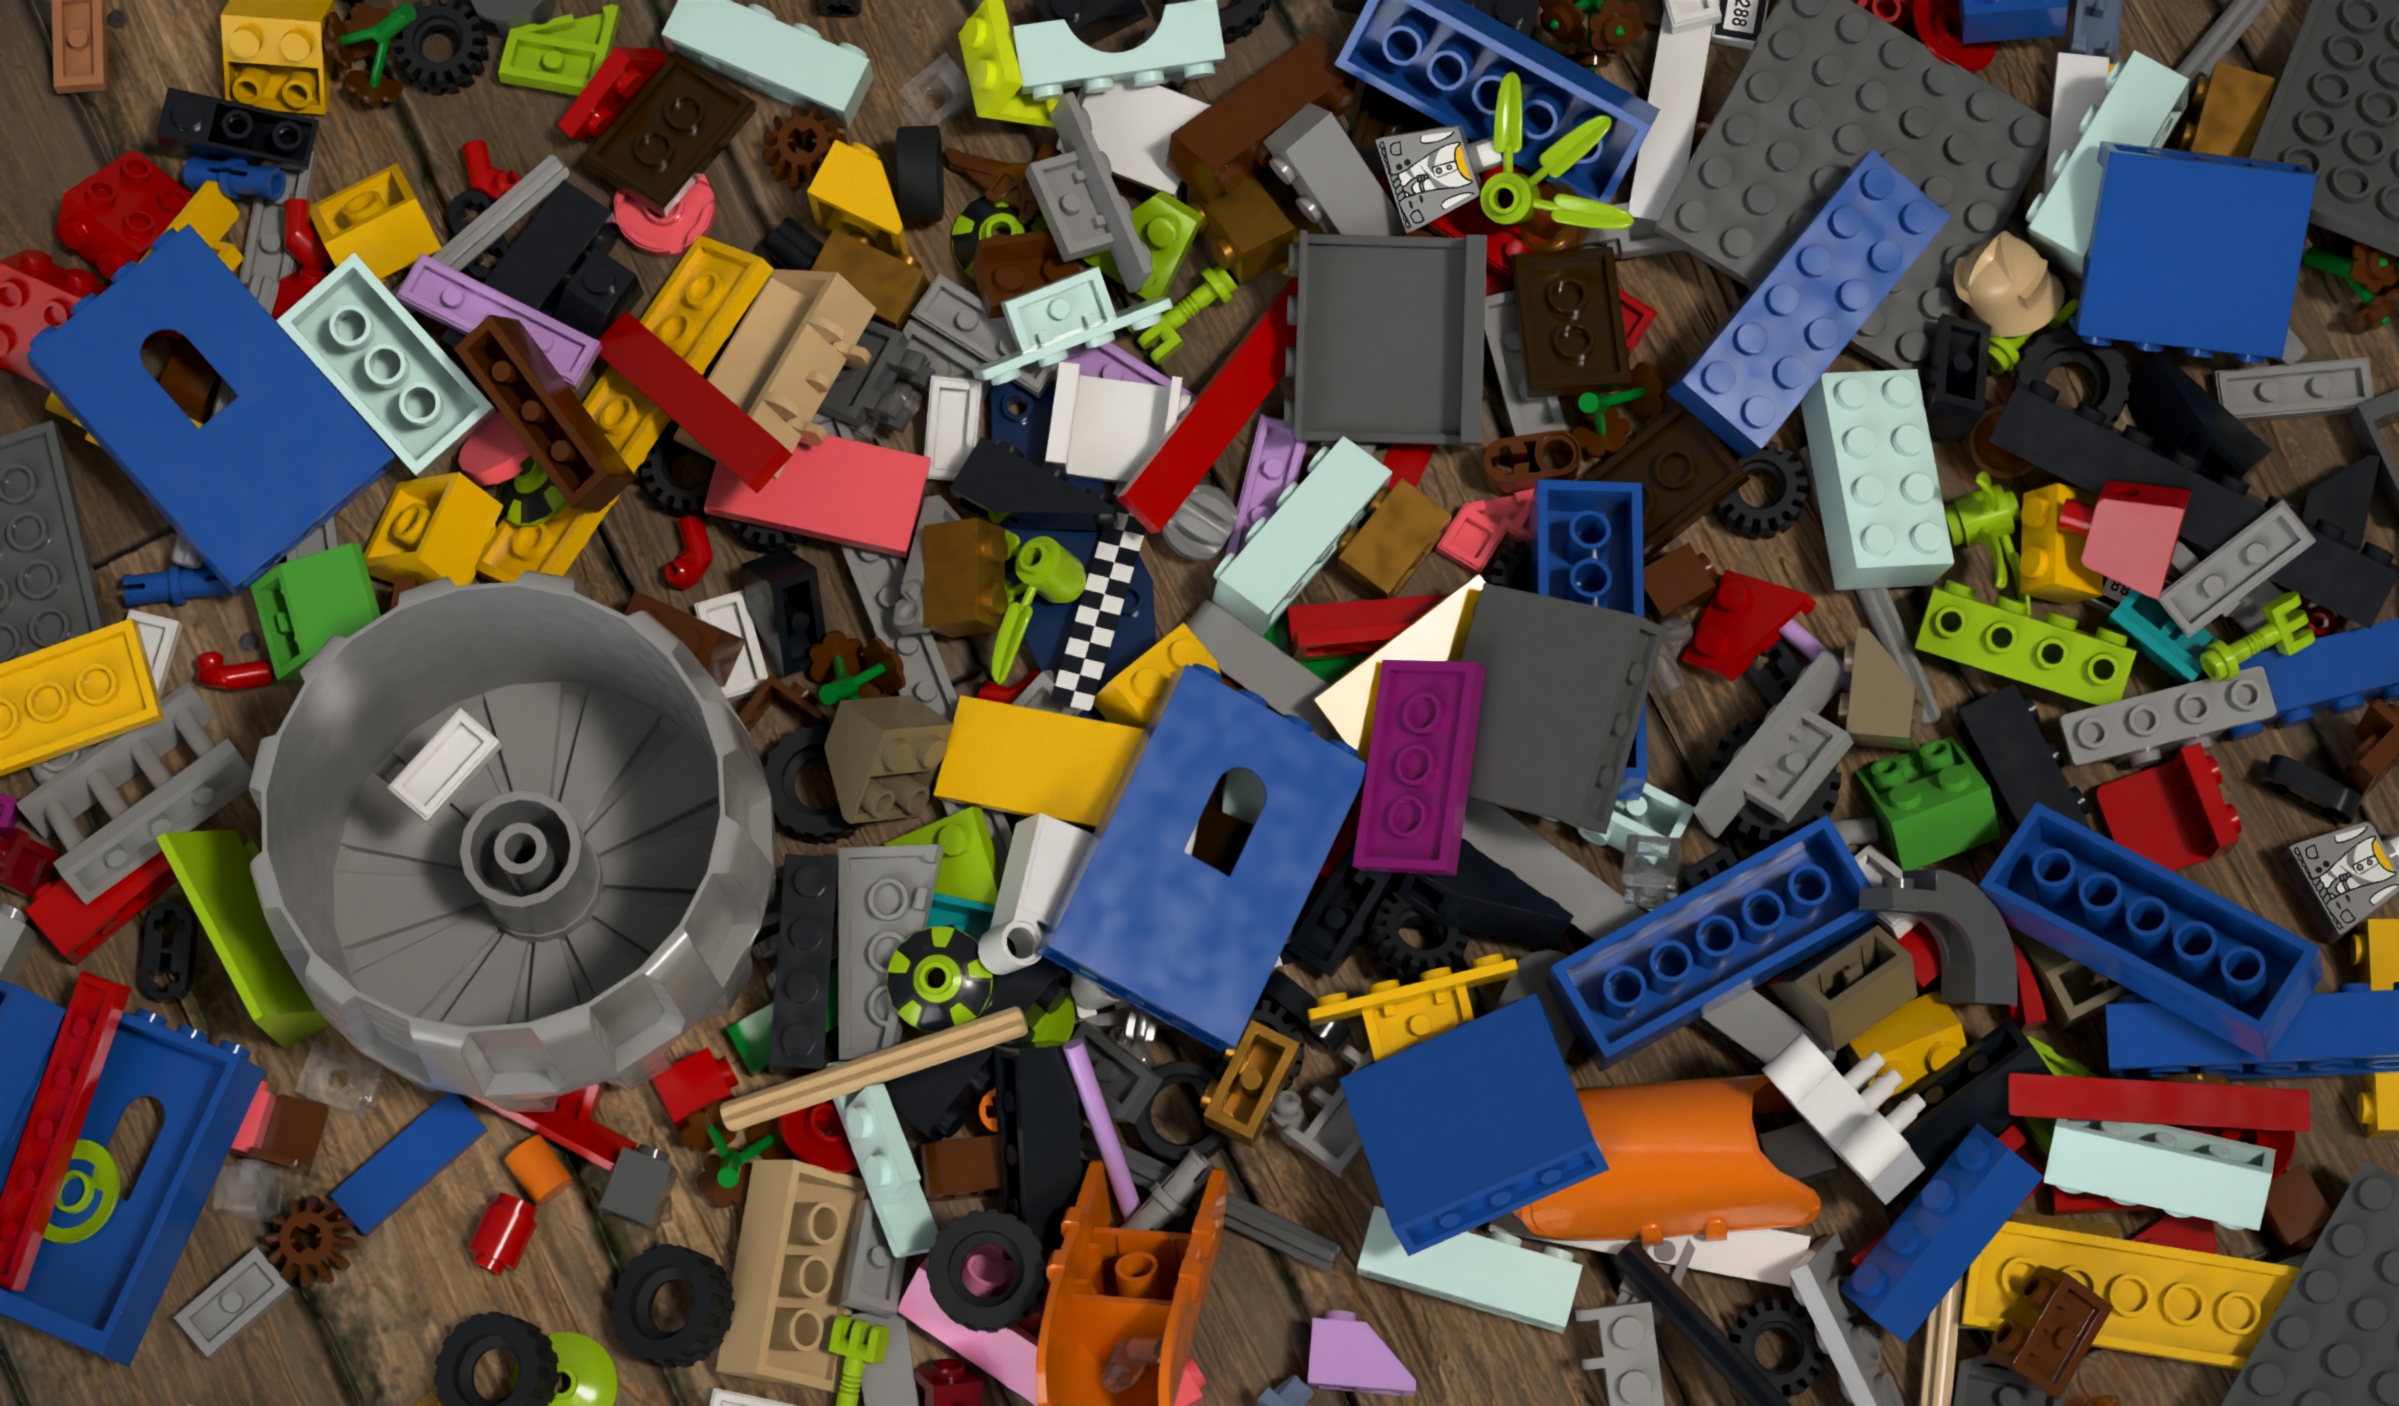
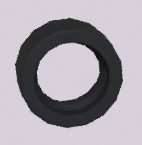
M939 126L899 127L896 135V174L902 223L940 222L943 220L944 173Z
M1191 1061L1168 1062L1153 1069L1156 1074L1163 1078V1081L1135 1124H1133L1142 1146L1156 1159L1175 1166L1179 1165L1191 1148L1197 1150L1199 1156L1202 1154L1207 1159L1213 1157L1226 1143L1228 1136L1210 1128L1201 1139L1193 1143L1175 1144L1165 1140L1157 1133L1151 1120V1108L1155 1097L1164 1088L1174 1083H1190L1200 1087L1205 1092L1213 1078L1221 1081V1078L1208 1067Z

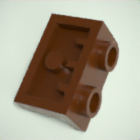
M1048 227L1039 231L1021 234H997L979 240L971 271L988 319L1005 317L1000 302L1081 270L1077 259L1067 262L1063 261Z
M2378 698L2369 705L2354 731L2355 735L2364 743L2353 754L2355 758L2345 768V771L2350 774L2345 785L2358 792L2362 799L2399 763V707L2391 703L2386 705Z
M2040 1265L2034 1274L2030 1275L2023 1283L2020 1290V1298L2007 1320L2003 1321L1994 1332L1992 1345L1986 1354V1358L1995 1364L2009 1368L2047 1396L2059 1400L2114 1306L2068 1273Z

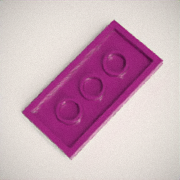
M1383 659L1353 867L1361 871L1456 876L1486 672L1485 666L1478 662Z

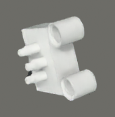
M1038 813L1016 823L990 930L982 935L978 944L980 961L987 970L993 974L1005 975L1035 964L1042 957L1035 950L1093 833L1043 813ZM1007 937L1015 945L1016 956L1012 955L1008 949ZM1073 973L1070 989L1073 998L1085 1009L1097 1010L1123 1001V999Z
M1801 1032L1762 1071L1796 1112L1875 1195L1887 1205L1925 1169L1924 1165L1910 1148L1909 1143L1900 1133L1917 1118V1114L1926 1107V1102L1917 1093L1913 1094L1906 1101H1902L1884 1118L1876 1109L1894 1093L1895 1088L1903 1082V1077L1895 1069H1890L1884 1076L1878 1077L1868 1088L1859 1094L1858 1092L1885 1065V1060L1877 1051L1872 1052L1866 1059H1861L1850 1071L1842 1076L1828 1058Z

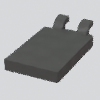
M870 320L856 343V346L866 348L871 354L869 364L863 370L843 366L817 411L860 428L869 415L886 427L903 433L912 415L910 411L901 408L904 403L901 397L889 393L891 387L899 375L910 384L927 390L930 386L931 375L936 374L934 368L925 365L928 360L925 354L905 349L909 341L903 332Z

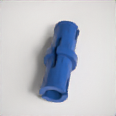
M195 156L186 162L183 172L185 184L190 186V189H200L207 180L216 181L222 194L233 199L249 195L278 200L283 196L286 188L285 172L280 170L279 167L248 165L241 158H228L226 161L201 159Z
M170 565L168 571L135 575L124 574L123 586H128L129 589L123 590L128 607L172 601L175 606L186 605L187 599L232 595L207 566L199 567L198 569H184L179 565Z

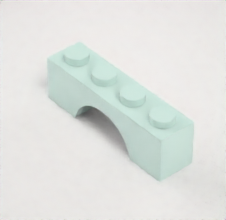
M1195 0L1165 5L1161 22L1155 33L1142 45L1125 52H1102L1087 46L1073 34L1064 19L1013 26L1012 32L1023 85L1020 87L1021 95L1033 93V100L1035 101L1060 98L1064 94L1063 89L1083 86L1084 93L1087 94L1106 92L1114 89V82L1134 79L1135 86L1155 85L1165 81L1164 75L1184 72L1185 79L1205 78L1215 75V67H1222L1225 61L1217 0Z

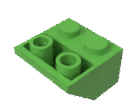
M360 543L345 544L281 563L250 585L277 680H303L299 671L333 635L348 638L381 616Z
M1953 736L1942 740L1929 741L1920 747L1919 751L1912 750L1893 758H1883L1876 761L1872 766L1855 771L1858 784L1872 817L1876 818L1877 830L1884 847L1897 866L1903 871L1921 868L2001 838L1990 786Z

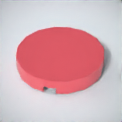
M702 174L664 218L618 188L614 197L616 222L625 240L639 252L657 258L678 257L688 252L699 235L705 237L709 235L716 217L715 196L705 175Z
M499 411L469 436L461 448L458 462L465 475L472 479L475 484L487 486L499 484L517 476L523 470L520 463L528 456H531L533 460L535 458Z

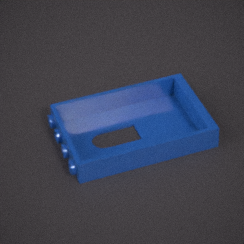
M188 224L179 232L171 228L158 237L150 247L153 252L139 264L131 260L118 269L110 279L113 284L99 296L92 292L79 300L70 310L72 317L56 329L54 325H50L39 332L29 343L32 349L27 352L29 366L236 598L394 467L395 455L194 228ZM172 330L185 336L238 396L199 429L142 364V345L155 332Z
M1186 664L1172 673L1035 952L1215 1050L1222 1052L1237 1046L1366 776L1367 763L1357 758L1358 751L1350 745L1333 739L1328 742L1311 733L1313 727L1305 720L1290 714H1285L1282 717L1266 708L1268 703L1260 695L1246 689H1239L1237 692L1221 683V675L1213 669L1201 664H1193V666ZM1243 768L1253 772L1261 780L1265 790V801L1228 876L1187 854L1184 850L1219 778L1230 769Z
M69 1000V1002H68V1004H67V1006H66V1008H65L66 1011H67V1009H68L70 1000ZM138 1007L135 1015L124 1011L122 1013L78 1139L95 1142L106 1149L124 1110L131 1102L143 1096H153L162 1103L165 1112L163 1127L128 1202L118 1198L115 1209L108 1221L98 1232L86 1240L74 1244H58L43 1238L24 1292L11 1290L0 1285V1314L126 1367L130 1366L266 1072L248 1061L251 1051L224 1039L221 1040L219 1047L206 1043L209 1035L182 1023L179 1024L176 1031L165 1027L167 1019ZM65 1014L60 1022V1028L62 1026ZM56 1040L48 1048L37 1071L36 1083L33 1089L25 1096L17 1112L10 1137L0 1148V1198ZM71 1159L66 1172L77 1170L92 1178L95 1165L84 1159ZM73 1178L63 1187L61 1198L65 1206H73L81 1200L85 1190L84 1182L81 1178ZM95 1189L91 1203L79 1213H66L54 1205L49 1223L55 1227L66 1229L83 1224L98 1209L103 1192Z

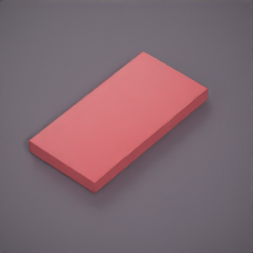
M827 435L820 446H811L799 442L778 479L771 478L756 494L726 466L716 461L704 504L705 514L902 558H907L931 467L930 457Z

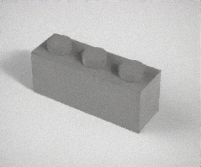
M1308 103L1263 141L1273 156L1269 161L1271 168L1284 183L1293 185L1300 196L1296 199L1297 206L1312 223L1316 224L1318 222L1325 234L1401 236L1406 232L1400 214L1332 112Z

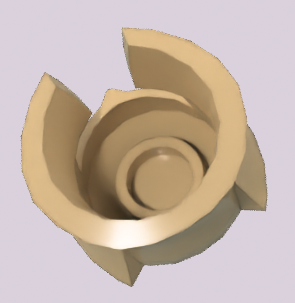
M2003 231L1997 236L1981 242L1972 249L1968 256L1958 258L1954 268L1953 279L1958 297L1965 301L1967 319L1991 326L1990 336L2017 337L2029 334L2049 323L2063 306L2065 292L2062 282L2047 268L2048 261L2041 259L2032 246L2020 238L2014 237L2007 231Z

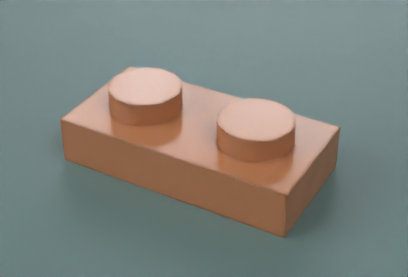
M52 0L53 86L58 94L108 90L106 0Z

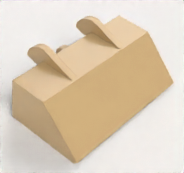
M774 269L707 380L791 453H793L799 442L811 446H820L827 436V432L821 425L812 423L811 420L843 366L863 370L869 364L871 354L866 348L856 346V343L877 308L838 272ZM679 426L673 436V440L721 463ZM786 463L772 478L778 479Z

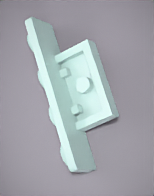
M1093 266L1004 300L1000 304L1017 351L972 368L974 378L980 380L990 379L993 386L1003 384L1020 377L1022 374L1019 368L1038 361L1039 367H1045L1068 358L1066 350L1068 348L1085 343L1086 349H1091L1109 343L1115 339L1113 331L1131 324L1133 331L1155 325L1162 321L1161 312L1173 308L1170 297L1158 296L1115 313L1099 266Z
M838 1061V1062L828 1063V1064L825 1066L824 1069L829 1068V1067H832V1066H835V1065H838V1064H841V1063H844V1062H847V1061ZM884 1083L866 1086L864 1089L834 1098L833 1101L893 1256L900 1258L929 1252L930 1247H934L937 1241L935 1237L939 1232L919 1183L921 1180L920 1174Z

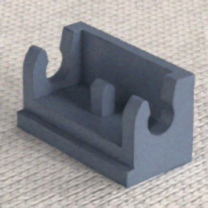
M2071 0L2066 53L2109 57V63L2116 64L2123 0Z

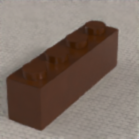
M1314 33L1171 133L1166 166L1205 201L1210 203L1225 191L1227 193L1235 191L1244 182L1246 177L1260 166H1270L1269 161L1273 156L1263 141L1305 105L1311 103L1332 112L1336 117L1342 115L1355 99L1354 88L1357 77L1334 65L1340 53L1317 33Z
M490 314L454 348L571 508L601 511L637 478L520 320Z

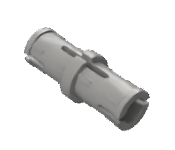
M1191 1148L1179 1165L1162 1183L1156 1181L1149 1189L1152 1194L1120 1228L1162 1231L1175 1216L1181 1218L1188 1211L1186 1204L1209 1180L1211 1171L1215 1168L1214 1165L1202 1154L1199 1156L1197 1150Z

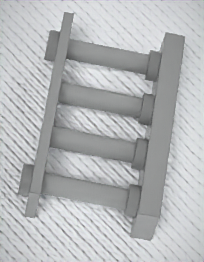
M189 681L160 700L165 716L164 720L104 740L16 803L19 810L44 839L55 832L57 833L68 852L53 862V864L86 905L160 853L162 849L156 837L165 832L191 831L249 789L252 768L228 738L219 745H214L203 727L215 719L216 716ZM186 740L198 757V760L172 777L160 757ZM140 771H143L155 790L129 808L116 788ZM99 801L112 821L85 839L73 819Z

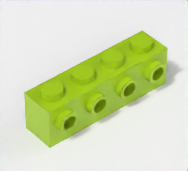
M1947 579L1944 588L1933 584L1914 642L1915 649L2098 706L2121 700L2137 653L2135 647L2126 644L2128 635L2098 626L2096 635L2075 629L2078 622L2077 619L2052 611H2047L2045 619L2025 613L2026 603L2001 595H1997L1995 603L1975 598L1977 588Z

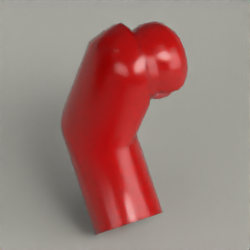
M473 140L462 146L469 183L474 191H479L489 199L497 201L521 180L519 174L514 170L506 173L505 170L492 167L486 141Z

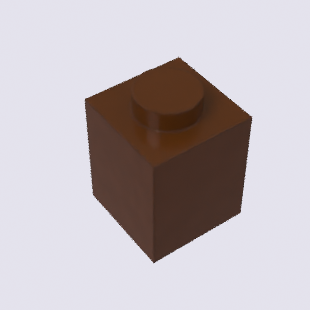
M1688 542L1644 567V606L1656 624L1664 627L1712 599L1716 588L1714 581L1718 579V576L1709 558L1703 552L1697 555Z
M2303 1163L2281 1174L2270 1183L2262 1223L2279 1252L2292 1245L2296 1247L2299 1253L2313 1247L2333 1215Z

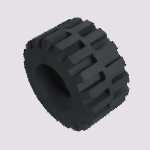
M1767 713L1758 714L1756 721L1752 723L1746 718L1737 723L1732 733L1730 731L1725 733L1710 760L1704 783L1706 787L1716 782L1731 763L1736 750L1741 745L1747 743L1764 723ZM1838 763L1789 823L1748 800L1725 828L1723 835L1731 842L1735 838L1740 839L1744 842L1742 849L1753 852L1755 846L1765 849L1827 814L1830 818L1838 800V790L1841 785V772H1837L1836 769Z

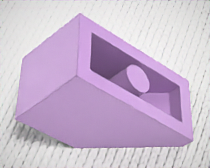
M1325 1310L1324 1319L1312 1318L1307 1385L1311 1389L1415 1397V1378L1367 1322L1356 1321V1313L1341 1310Z

